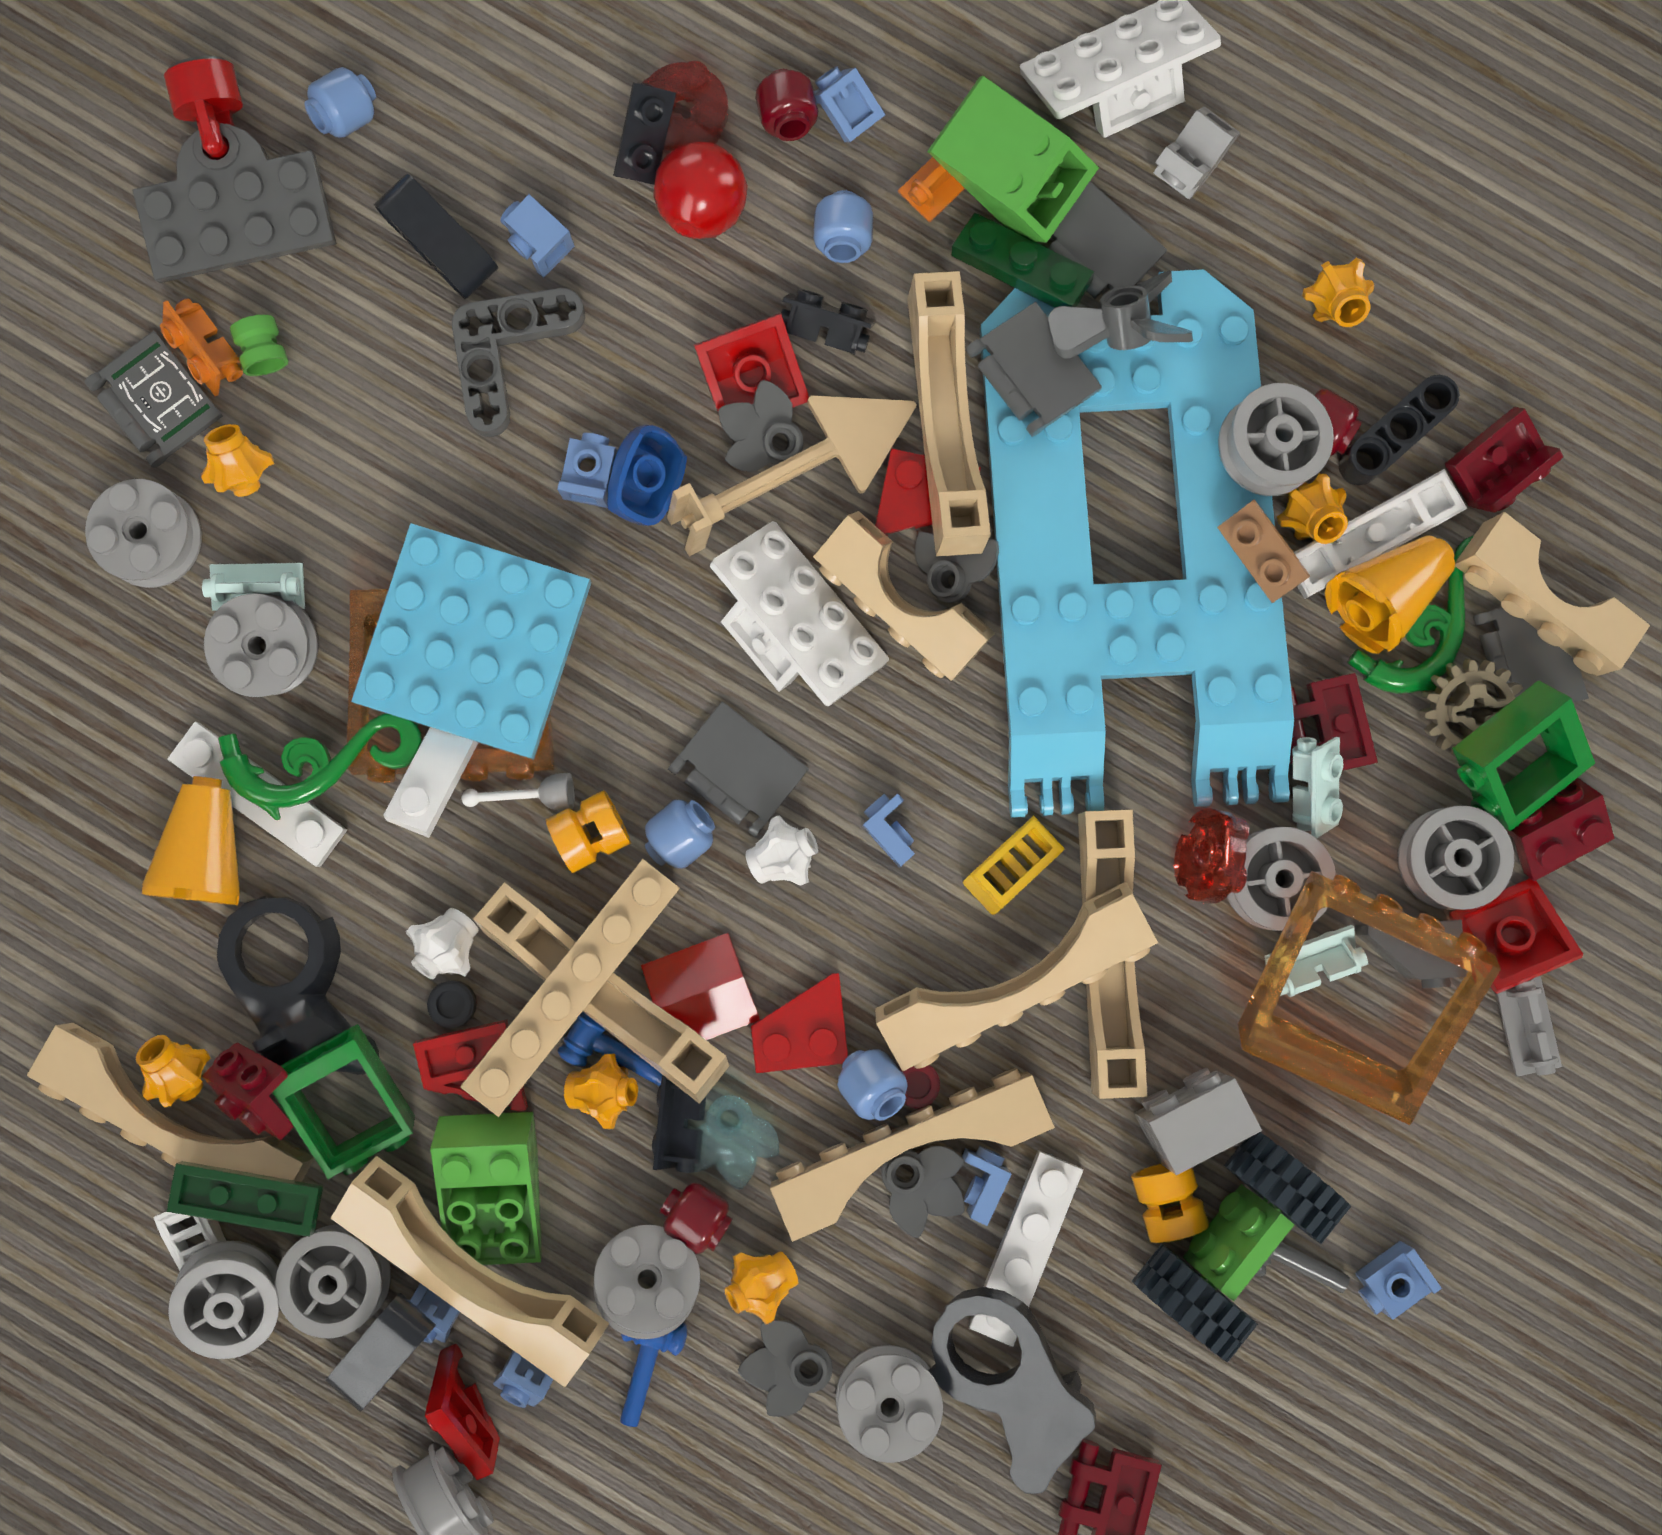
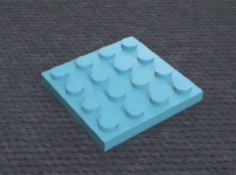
M410 523L351 702L534 760L592 583L591 580Z

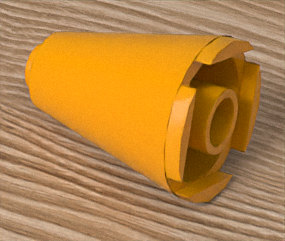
M1426 535L1342 571L1327 582L1325 589L1327 607L1331 615L1338 610L1345 622L1339 628L1357 646L1375 654H1379L1384 649H1387V652L1399 645L1454 571L1453 549L1445 540Z
M193 776L192 784H182L143 881L142 894L238 905L240 887L231 790L221 788L222 780Z

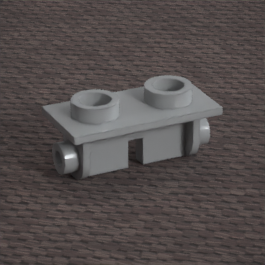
M1540 975L1496 994L1516 1077L1536 1073L1539 1076L1553 1074L1556 1072L1555 1068L1562 1067Z

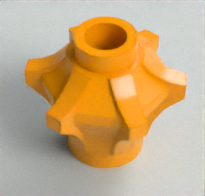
M1356 257L1352 262L1344 265L1332 266L1329 261L1321 265L1322 271L1319 273L1316 282L1312 286L1304 288L1302 294L1305 300L1314 303L1316 310L1313 317L1319 322L1333 320L1340 326L1352 327L1361 323L1368 316L1370 311L1368 296L1374 290V283L1372 280L1364 279L1365 263L1361 259Z
M235 424L217 427L204 437L207 447V464L201 474L204 484L213 483L217 492L231 490L237 497L248 496L260 488L259 479L266 468L274 464L271 453L263 451L257 445L252 444L242 434L240 427Z
M1319 473L1312 483H1303L1288 493L1287 507L1277 516V521L1281 527H1293L1295 529L1294 536L1297 540H1305L1311 537L1318 543L1329 544L1343 535L1348 525L1347 517L1342 508L1347 498L1346 491L1343 488L1333 489L1330 486V477L1327 474Z
M157 1035L149 1039L136 1054V1062L141 1067L145 1081L142 1089L143 1097L147 1101L159 1098L164 1108L172 1106L177 1099L182 1102L193 1099L203 1087V1081L200 1079L201 1073L206 1063L211 1059L210 1054L205 1049H192L189 1044L180 1045L172 1042L166 1035Z
M604 1054L595 1065L581 1071L569 1073L564 1085V1098L570 1109H579L581 1112L591 1115L600 1123L603 1129H614L620 1113L627 1111L628 1106H633L636 1103L638 1084L634 1078L628 1077L627 1068L618 1066L615 1054Z
M781 1251L772 1256L765 1255L761 1257L749 1256L742 1252L737 1253L733 1256L734 1269H732L731 1285L724 1289L726 1298L736 1313L739 1314L745 1310L757 1315L765 1324H769L774 1321L777 1308L782 1299L789 1293L790 1289L798 1285L796 1271L788 1257Z

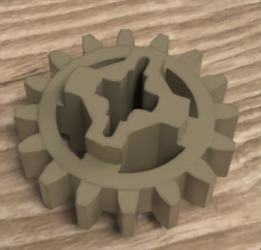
M1470 658L1464 659L1463 670H1460L1451 663L1445 665L1448 676L1443 679L1433 675L1430 679L1437 686L1434 692L1424 691L1421 695L1426 700L1431 701L1429 708L1419 711L1420 716L1432 719V723L1425 727V733L1430 736L1440 734L1435 745L1442 750H1446L1451 746L1452 748L1455 747L1463 738L1453 734L1446 722H1457L1460 725V733L1463 734L1465 739L1515 699L1514 695L1523 689L1519 683H1506L1512 672L1500 668L1494 673L1495 663L1488 660H1483L1478 668L1476 661ZM1483 679L1490 682L1496 688L1500 697L1490 696L1487 693L1486 684H1483ZM1457 686L1455 693L1449 700H1446L1450 692ZM1474 701L1487 706L1473 711L1472 717L1460 713V711H1466V708L1473 707ZM1451 748V755L1455 756L1453 749Z

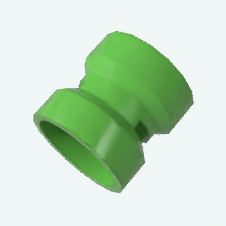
M249 316L238 320L230 326L233 342L242 351L239 361L245 375H267L277 372L288 365L289 361L285 348L277 344L276 337L279 334V329L273 316Z

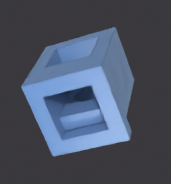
M530 194L521 203L519 201L512 203L501 216V223L508 228L511 235L507 239L509 244L526 260L530 257L537 273L543 278L575 247L569 230Z
M583 433L581 440L570 438L562 478L557 489L564 500L608 508V483L617 450L613 446H608L610 440L607 437L594 433ZM588 458L595 460L596 466L592 471L584 472L580 470V463Z
M1401 1241L1355 1273L1364 1286L1358 1292L1374 1314L1377 1315L1382 1311L1392 1320L1431 1292L1435 1294L1442 1289L1415 1249ZM1403 1278L1405 1284L1395 1292H1392V1283L1396 1279Z

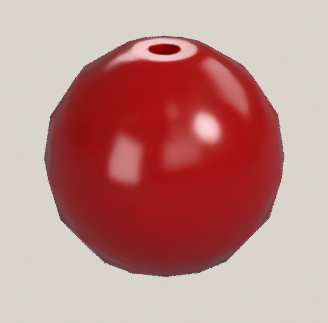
M695 141L685 143L665 156L656 172L653 196L662 219L677 233L693 239L715 238L737 223L746 204L748 184L739 161L726 149L711 142Z

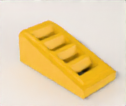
M1033 815L963 880V884L990 914L995 915L1058 857L1065 848ZM1028 835L1046 854L1042 859L1022 840L1024 836ZM1014 848L1032 868L1027 871L1009 852L1010 849ZM1000 861L1018 881L1013 884L995 863ZM985 873L1004 893L1003 895H1001L992 886V884L983 876Z

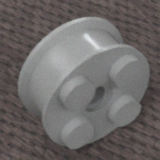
M1288 383L1264 385L1251 392L1225 417L1218 438L1220 458L1227 473L1242 488L1263 496L1283 495L1295 490L1305 481L1314 477L1325 466L1333 448V427L1322 403L1307 390Z
M130 479L109 487L93 503L86 520V542L93 559L108 573L135 586L157 588L177 581L191 569L200 552L202 531L199 519L193 508L183 498L165 486L151 480Z
M246 594L227 601L213 614L205 631L204 653L211 672L226 688L244 696L265 697L286 693L305 681L317 660L318 636L308 614L293 601H284L281 596ZM262 638L266 642V649L264 652L261 651L259 646L260 640Z
M1452 806L1429 811L1419 816L1409 825L1399 844L1398 867L1409 891L1425 904L1448 910L1474 909L1490 903L1506 888L1514 868V849L1507 831L1492 815L1475 807ZM1455 852H1457L1459 856L1458 864H1456L1454 861Z
M1275 827L1254 832L1242 839L1233 848L1225 864L1223 882L1230 905L1243 920L1265 930L1292 931L1312 924L1327 910L1335 893L1336 871L1329 852L1314 836L1297 828ZM1279 871L1284 876V884L1281 887L1278 886L1275 879Z
M339 1224L321 1227L315 1230V1233L310 1237L306 1236L296 1242L282 1258L275 1281L279 1307L286 1319L295 1328L307 1335L318 1338H337L347 1335L361 1327L384 1303L391 1283L389 1260ZM329 1275L336 1279L337 1286L330 1283Z
M640 1225L626 1229L607 1243L597 1260L593 1289L597 1308L604 1320L614 1330L625 1336L635 1339H654L667 1335L678 1328L693 1309L700 1286L699 1264L694 1252L686 1247L682 1241L668 1236L661 1226ZM642 1277H649L654 1281L655 1285L652 1288L645 1289L638 1284V1280Z
M241 1241L212 1243L191 1255L178 1274L168 1306L169 1321L173 1332L180 1342L191 1351L214 1359L240 1357L252 1352L263 1344L272 1333L279 1314L278 1295L275 1289L278 1266L274 1260L262 1249Z
M881 1345L869 1348L855 1356L844 1368L839 1378L836 1389V1408L842 1432L855 1450L872 1460L895 1463L913 1458L930 1445L940 1428L943 1415V1401L936 1380L928 1371L930 1367L920 1356L911 1350L895 1345ZM886 1398L896 1399L892 1406L885 1407L881 1405Z
M434 1442L429 1445V1455L406 1469L399 1465L393 1469L392 1477L398 1497L418 1535H488L487 1526L494 1522L493 1516L485 1501L480 1496L476 1498L467 1484L473 1480L471 1472L464 1464H460L453 1457L445 1445L442 1447Z

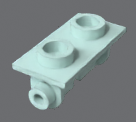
M303 563L209 564L210 579H204L202 583L204 597H211L212 611H217L227 601L246 594L281 596L284 601H293L302 609H305Z
M1334 737L1321 746H1317V740L1314 738H1299L1297 746L1292 749L1293 779L1308 782V787L1301 785L1293 787L1292 820L1297 822L1298 829L1311 831V835L1316 839L1339 825L1342 816L1343 804L1341 799H1339V778L1343 770V758L1340 755L1339 737Z
M1349 925L1335 931H1329L1316 938L1291 947H1284L1277 952L1265 955L1268 986L1270 989L1275 988L1278 996L1287 994L1288 997H1293L1295 994L1321 985V979L1317 972L1324 971L1330 982L1354 973H1360L1361 967L1368 965V959L1362 947L1356 948L1354 926Z

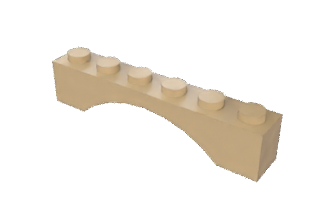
M960 271L915 273L907 300L936 556L982 554L991 532L986 489L976 459L969 416L965 366V312Z
M1133 810L1085 811L1078 814L1082 905L1084 902L1124 882H1127L1133 893L1135 864ZM1122 961L1108 968L1107 974L1101 979L1086 984L1092 1094L1099 1099L1147 1097L1145 1046L1138 1006L1135 961L1130 963Z
M642 859L464 1081L461 1088L499 1117L680 888Z
M505 882L473 918L483 933L544 981L576 943L542 911ZM612 973L583 1010L585 1014L699 1104L729 1067L726 1055L689 1026L647 999L615 973Z
M1124 882L1084 902L1074 924L1060 944L1040 963L1018 977L993 987L967 992H939L916 987L875 1008L876 1025L901 1070L905 1071L913 1066L916 1069H920L933 1063L938 1059L940 1052L954 1045L961 1048L972 1044L981 1036L982 1031L996 1024L1000 1027L1012 1024L1023 1015L1024 1010L1038 1003L1040 1005H1048L1059 1000L1065 994L1066 989L1080 982L1089 984L1101 979L1107 974L1108 968L1122 961L1130 963L1143 958L1150 952V947L1157 944L1158 941L1127 882Z
M75 1023L55 1025L27 1074L29 1078L40 1083L38 1089L45 1095L57 1100H65V1098L81 1106L79 1112L86 1118L98 1123L108 1121L122 1129L120 1135L124 1139L140 1146H146L148 1143L162 1151L161 1158L173 1166L178 1162L185 1161L302 1182L314 1161L312 1155L283 1139L280 1141L274 1136L255 1139H224L200 1134L173 1122L153 1108L135 1089L121 1066L114 1045Z
M1017 1068L1005 1071L992 1078L994 1084L992 1087L978 1093L975 1087L961 1090L948 1097L950 1105L933 1111L932 1106L928 1105L906 1115L908 1123L892 1130H890L888 1124L878 1126L862 1135L865 1142L848 1149L845 1142L820 1152L821 1161L805 1168L802 1161L778 1170L776 1172L778 1179L771 1182L770 1190L792 1242L835 1224L847 1201L863 1181L885 1162L908 1149L933 1141L957 1138L989 1140L1012 1147L1054 1129L1055 1127L1032 1074L1028 1071L1020 1074Z
M375 1156L352 1181L331 1216L333 1221L564 1387L567 1386L589 1356L609 1325L606 1320L571 1295L547 1293L522 1286L496 1274L477 1262L461 1249L439 1226L425 1205L416 1184L378 1156Z

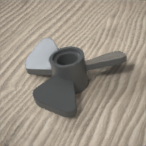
M1171 270L1156 275L1136 286H1122L1106 292L1100 299L1102 309L1067 306L1053 309L1048 316V323L1057 355L1062 358L1075 357L1104 339H1107L1109 347L1116 350L1139 348L1151 340L1157 342H1192V331L1151 320L1149 303L1172 282Z

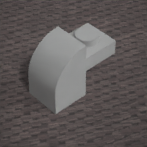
M1204 106L1196 110L1176 141L1165 147L1155 162L1158 166L1153 173L1190 200L1220 163L1240 135V132Z

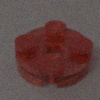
M695 60L687 63H672L661 67L642 82L653 85L656 88L676 92L673 109L676 107V103L681 100L692 102L695 105L690 109L691 117L683 119L680 113L671 114L664 146L665 150L673 151L688 142H711L714 144L718 142L721 132L728 121V99L720 80L716 75L708 71L703 63Z
M1213 808L1202 809L1195 813L1188 821L1195 823L1189 836L1181 834L1178 840L1174 858V873L1177 884L1186 887L1189 894L1184 895L1188 899L1207 904H1216L1227 898L1231 892H1241L1246 884L1247 871L1244 865L1249 825L1247 821L1236 818L1230 812Z

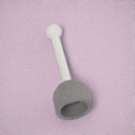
M570 773L552 774L541 782L538 789L478 793L475 789H467L461 796L463 804L467 807H474L479 802L539 798L550 809L565 810L567 808L573 809L575 800L574 783Z

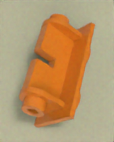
M932 157L898 190V193L930 223L965 188Z
M184 299L175 306L174 310L168 301L163 302V321L160 324V328L164 338L172 348L179 347L187 358V366L193 378L201 385L205 383L215 397L218 396L220 380L226 378L228 382H233L243 375L239 357L224 337L207 343L205 339L216 335L218 329L199 303H193L190 299Z

